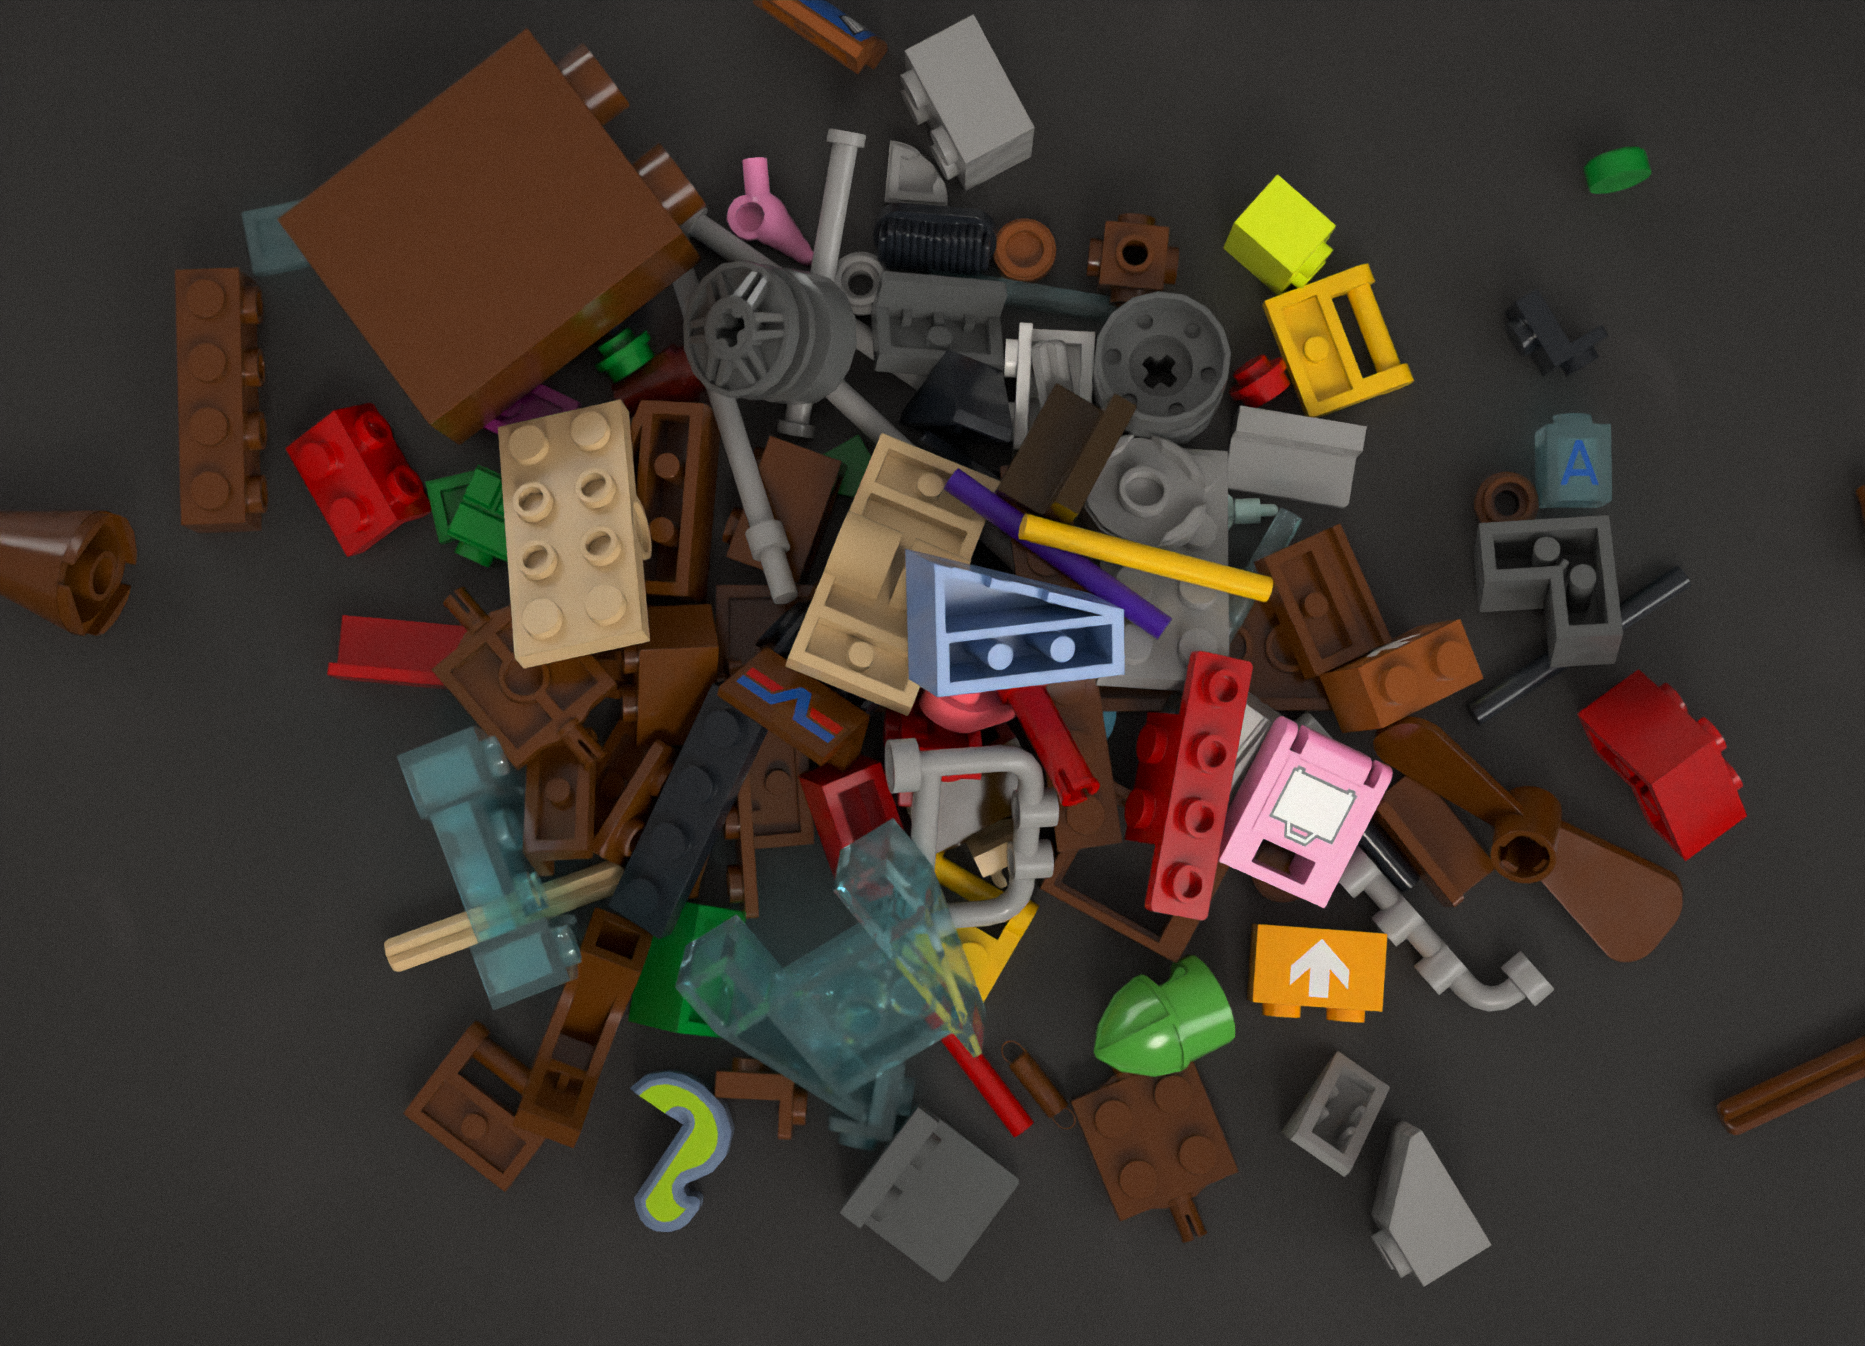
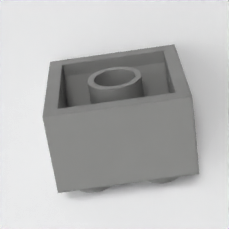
M1403 1120L1392 1126L1371 1213L1380 1231L1372 1235L1371 1238L1391 1270L1394 1269L1400 1278L1407 1274L1411 1275L1424 1287L1492 1244L1423 1131Z

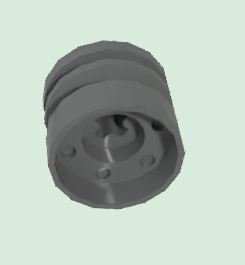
M746 260L723 263L704 276L689 299L683 322L684 351L693 374L708 390L729 398L763 399L772 403L789 405L817 403L837 389L850 370L857 345L856 319L847 295L830 278L809 271L786 267L778 268L769 264H758Z
M1157 291L1131 298L1111 313L1098 335L1092 375V397L1095 406L1102 409L1114 393L1137 406L1121 436L1135 434L1134 438L1150 439L1151 435L1168 438L1177 445L1188 443L1208 427L1220 406L1223 391L1226 387L1231 351L1224 327L1208 307L1184 294ZM1162 371H1165L1170 375L1167 386L1159 383L1152 389L1146 385L1148 373L1156 377Z

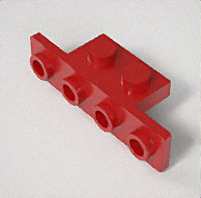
M1205 651L1191 652L1179 714L1148 712L1146 725L1139 733L1136 745L1139 763L1135 785L1125 805L1124 814L1127 823L1125 840L1155 845L1145 899V908L1149 911L1197 920H1205L1208 917L1253 666L1249 661Z

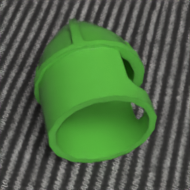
M1188 954L1180 958L1177 964L1173 962L1170 978L1165 983L1158 986L1148 976L1140 974L1133 977L1113 995L1097 1024L1094 1054L1100 1061L1124 1073L1156 1077L1179 1072L1186 1069L1190 1062L1230 1043L1235 1038V1023L1232 1011L1213 973L1197 956Z

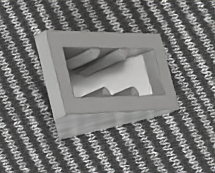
M1337 1051L1322 1070L1281 1133L1345 1177L1351 1171L1390 1087Z

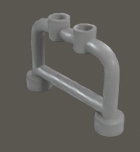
M915 738L886 741L885 773L890 793L914 792L907 899L905 894L889 895L877 900L875 904L876 930L881 948L908 946L911 932L990 926L1005 922L1019 914L1030 901L1035 879L1050 878L1053 875L1054 857L1052 845L1048 838L1039 839L1040 827L1057 826L1059 821V804L1056 790L1054 787L1044 788L1042 767L1034 756L1015 746L993 745L919 751ZM991 772H1010L1016 775L1018 786L1017 790H1013L1011 799L1014 822L1013 841L1008 842L1007 866L1009 871L1007 889L1003 894L989 900L932 904L942 776Z

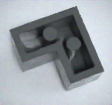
M1609 515L1479 523L1473 554L1479 612L1544 609L1550 668L1615 664L1623 637Z

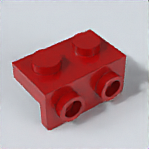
M372 403L332 411L285 448L347 557L365 552L404 522L422 518L432 511L421 479L410 468L392 436L389 423L379 414L377 408Z

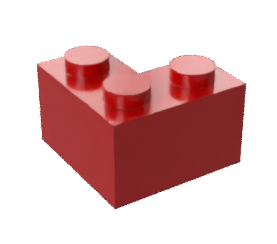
M1638 669L1577 713L1594 752L1632 788L1648 825L1685 861L1747 817L1737 792L1743 787V783L1733 767L1721 754L1727 748L1725 740L1716 727L1705 717L1695 721L1688 714L1687 706L1682 698L1668 683L1664 682L1658 687Z

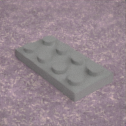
M1183 448L1191 454L1203 470L1207 485L1205 488L1207 503L1203 520L1197 531L1187 544L1173 552L1228 566V451ZM1097 559V566L1173 619L1157 640L1124 617L1125 675L1096 678V686L1183 691L1191 652L1205 651L1229 657V593Z

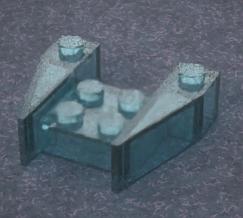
M472 726L397 755L420 819L431 820L475 933L478 943L469 946L493 1011L578 979V963L582 962V957L577 944V921L574 914L543 918L541 910L549 908V901L544 886L536 871L528 873L524 869L518 850L523 848V832L513 811L506 813L501 808L503 805L524 798L526 788L509 766L498 738L495 735L488 737L483 729Z
M894 818L840 850L833 892L859 923L783 968L736 914L686 945L675 986L717 1035L861 1124L867 1121L870 1116L876 1077L951 1033L959 1039L974 1058L982 1054L986 1008L933 865Z

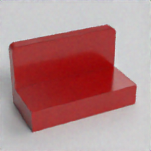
M342 615L337 663L328 662L327 675L340 680L447 689L431 669L457 649L467 630L463 626Z

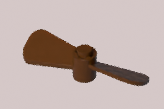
M1406 716L1375 732L1373 748L1382 761L1495 827L1491 848V861L1497 872L1503 877L1518 883L1541 881L1609 958L1619 962H1633L1642 959L1656 948L1678 920L1683 905V887L1677 875L1664 867L1563 821L1561 804L1549 791L1536 786H1520L1507 791L1439 726L1425 719Z

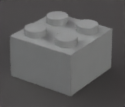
M974 14L905 50L906 72L900 75L904 86L901 95L916 124L928 122L932 130L930 135L934 142V145L930 146L941 172L947 180L957 176L964 191H967L1031 157L1035 127Z

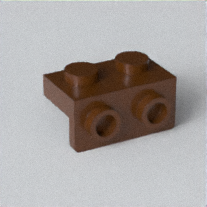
M620 718L602 747L607 751V754L600 761L597 760L593 852L623 867L628 858L631 857L680 751L659 739L651 747L637 748L633 722H622Z

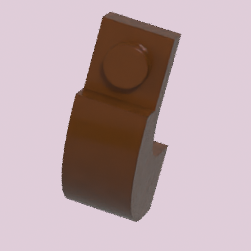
M597 907L594 908L545 1030L523 1089L522 1098L512 1126L571 1148L575 1147L607 1054L641 975L654 935L626 918Z

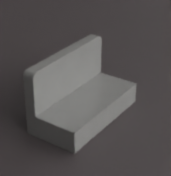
M1239 406L1234 414L1228 450V490L1345 508L1350 500L1356 458L1363 452L1367 426Z

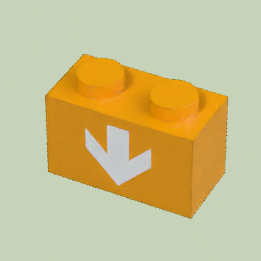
M1252 923L1247 1000L1262 1003V1015L1300 1018L1301 1006L1326 1008V1020L1364 1023L1365 1011H1383L1387 934Z

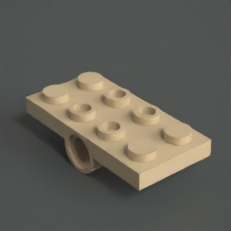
M619 399L498 427L515 659L523 668L649 642L650 633L643 560L650 559L651 536L644 508L636 494L629 411L622 400Z
M881 433L850 510L839 531L785 667L908 716L920 686L909 680L905 549L970 564L986 519L946 492L944 487L958 468L993 493L1000 481Z

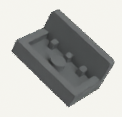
M883 272L871 310L874 370L878 372L929 376L948 349L997 369L1004 370L1005 360L1000 316L1007 298L1006 283L909 272Z

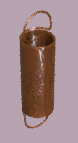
M1006 1041L1001 1048L1003 1058L1010 1063L1008 1066L1010 1070L1016 1075L1017 1079L1023 1084L1024 1088L1030 1093L1048 1118H1053V1121L1056 1123L1054 1116L1064 1108L1073 1114L1066 1107L1069 1103L1052 1084L1051 1080L1045 1075L1044 1071L1038 1066L1027 1050L1018 1042ZM1008 1042L1017 1043L1024 1050L1012 1063L1004 1057L1002 1051L1003 1046ZM1073 1114V1116H1074V1124H1073L1071 1127H1069V1128H1063V1127H1061V1126H1059V1127L1062 1128V1129H1071V1128L1075 1125V1121H1076V1120H1075V1115Z

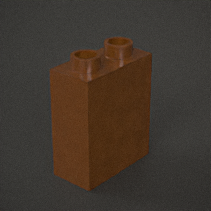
M528 28L277 219L429 425L458 445L468 440L702 261L700 255L679 228V226L707 206L701 196L660 143L632 164L618 148L603 126L627 109L630 104L584 43H581L558 62L554 63Z

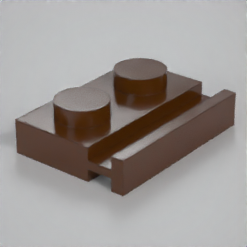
M1341 524L1330 527L1253 562L1258 574L1272 577L1273 588L1269 599L1305 680L1321 675L1393 641Z

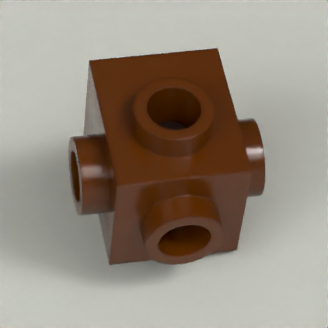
M1135 213L1118 215L1117 222L1106 221L1102 239L1090 238L1086 276L1098 277L1096 298L1110 299L1109 304L1119 308L1133 297L1157 291L1163 292L1164 284L1175 285L1179 247L1168 246L1170 227L1155 226L1156 218ZM1122 252L1146 253V261L1140 265H1130L1124 260Z

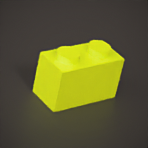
M1277 174L1234 222L1223 248L1278 296L1283 294L1291 284L1296 288L1302 289L1326 263L1325 260L1333 252V249L1326 242L1336 225Z

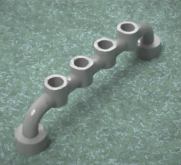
M1305 711L1294 721L1298 725V731L1301 725H1304L1332 738L1308 711ZM1357 845L1339 883L1353 898L1358 896L1363 890L1381 909L1371 919L1387 934V937L1396 947L1405 939L1412 944L1423 957L1414 967L1439 995L1450 987L1469 1006L1491 1012L1506 1010L1526 997L1536 1006L1555 990L1521 951L1500 967L1509 977L1503 983L1496 986H1488L1479 982Z

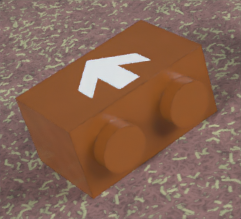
M1456 619L1415 627L1392 638L1393 641L1319 675L1341 732L1347 733L1384 728L1484 679L1461 620Z

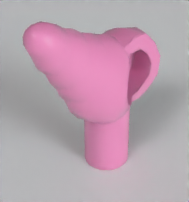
M754 157L742 160L745 195L734 199L728 208L726 221L730 230L741 240H757L762 244L781 251L802 265H811L813 251L808 241L803 237L783 202L770 193L767 158Z

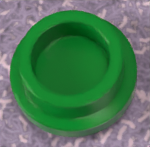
M629 327L623 329L598 347L604 358L594 365L599 374L606 371L613 383H616L655 356V353L647 343L652 337L647 330L635 336Z

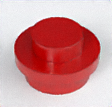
M1265 354L1256 356L1233 373L1237 383L1229 390V394L1234 401L1241 400L1247 407L1258 408L1290 385L1291 382L1284 373L1287 364L1282 357L1269 361Z

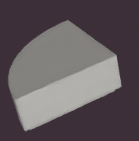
M890 140L885 206L897 202L947 206L948 199L945 183L934 165L916 148L902 142Z

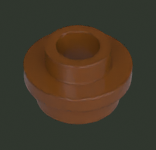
M1499 472L1488 477L1479 486L1474 498V509L1480 523L1535 520L1539 509V498L1535 487L1526 477L1515 472ZM1507 493L1514 498L1516 509L1512 515H1502L1495 508V498L1498 494Z

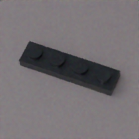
M725 681L712 683L608 904V907L659 939L671 935L768 733L766 728L717 696L719 686Z

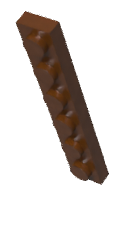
M1009 465L1000 466L999 471L1001 479L1003 478ZM1004 499L1006 502H1008L1010 505L1018 509L1023 514H1030L1025 510L1021 509L1020 507L1016 506L1015 504ZM1074 520L1069 525L1074 526ZM1010 537L1015 575L1084 592V588ZM1096 678L1048 684L1046 686L1047 691L1093 776L1100 783V788L1094 795H1090L1087 789L1083 788L1082 790L1088 799L1073 806H1063L1057 793L1059 821L1057 826H1053L1057 852L1123 843L1099 686H1096ZM1045 771L1047 787H1054Z

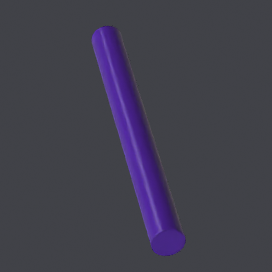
M958 468L944 487L946 492L1091 594L1124 609L1125 618L1158 640L1172 621L1173 618L1083 555L1019 539V527L1025 514Z

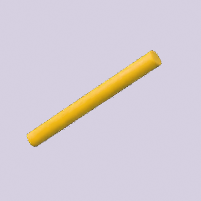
M1030 514L1023 516L1019 527L1018 537L1021 540L1261 602L1268 601L1273 588L1272 577Z

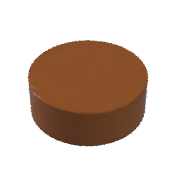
M1021 218L1007 223L997 234V246L993 255L996 269L1005 279L1015 284L1028 285L1042 280L1050 272L1055 261L1056 243L1054 237L1045 225L1033 219Z

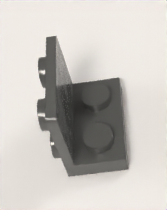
M918 1102L844 1201L839 1213L860 1229L864 1224L936 1279L945 1282L1017 1188L1019 1179L1010 1170Z

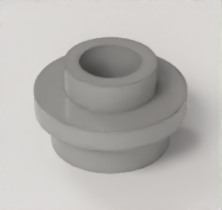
M868 252L850 253L842 257L837 263L834 283L847 295L853 313L856 316L871 314L881 274L890 271L885 267L884 262L878 261L876 255ZM856 275H866L872 280L873 287L865 295H856L849 289L850 280Z

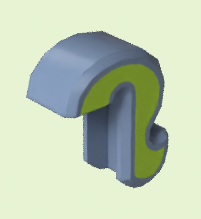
M673 1068L649 1072L630 1088L656 1108L683 1124L634 1197L636 1211L640 1220L646 1227L661 1232H672L681 1229L690 1222L703 1205L704 1195L699 1191H691L688 1183L708 1175L716 1169L730 1151L735 1130L728 1103L723 1098L715 1097L713 1087L707 1081L690 1072Z

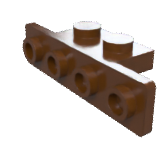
M736 656L723 657V672L717 673V682L726 681L742 668V661ZM769 730L723 825L725 840L735 839L737 863L726 865L729 903H739L740 911L745 919L759 918L755 849L814 844L813 817L798 777L810 771L809 757Z

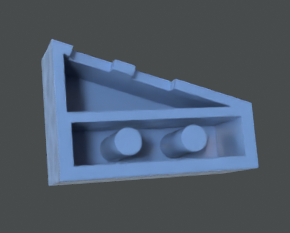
M905 549L909 680L936 697L1125 675L1124 609L1091 593Z

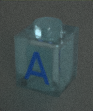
M1566 413L1554 415L1553 424H1546L1535 433V482L1539 498V508H1600L1612 501L1611 424H1592L1591 414Z

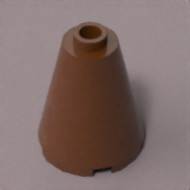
M106 510L0 511V595L73 635L86 637L85 634L94 636L104 634L118 619L128 600L132 587L131 585L121 583L125 563L136 566L137 559L135 534L127 518Z

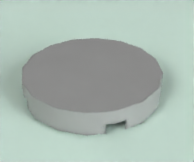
M1135 434L1123 435L1120 437L1080 510L1082 520L1092 531L1173 552L1189 542L1203 520L1207 503L1205 492L1207 485L1203 470L1188 451L1168 438L1151 435L1150 439L1142 437L1134 438Z

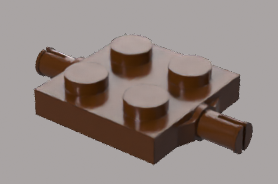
M465 586L454 591L456 596L470 612L466 613L451 594L445 599L443 605L449 609L467 632L464 634L457 649L431 669L517 771L545 748L561 742L573 753L585 770L595 765L594 760L580 743H583L598 761L607 754V751L599 745L582 724L585 722L590 711L618 688L616 682L592 654L523 668L514 655L511 604L487 615L468 593Z
M1190 1062L1189 1066L1182 1071L1156 1077L1124 1073L1111 1067L1114 1074L1106 1079L1098 1088L1070 1099L1069 1102L1117 1219L1121 1222L1149 1209L1169 1208L1182 1243L1195 1240L1186 1220V1215L1195 1236L1198 1238L1202 1237L1208 1232L1203 1225L1193 1197L1197 1196L1207 1185L1239 1171L1194 1062Z

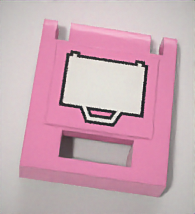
M1279 716L1273 722L1226 813L1218 861L1325 908L1392 779V768L1380 761H1372L1366 754L1304 725H1301L1298 731L1296 722L1284 716ZM1263 839L1296 853L1288 868L1291 875L1254 859Z

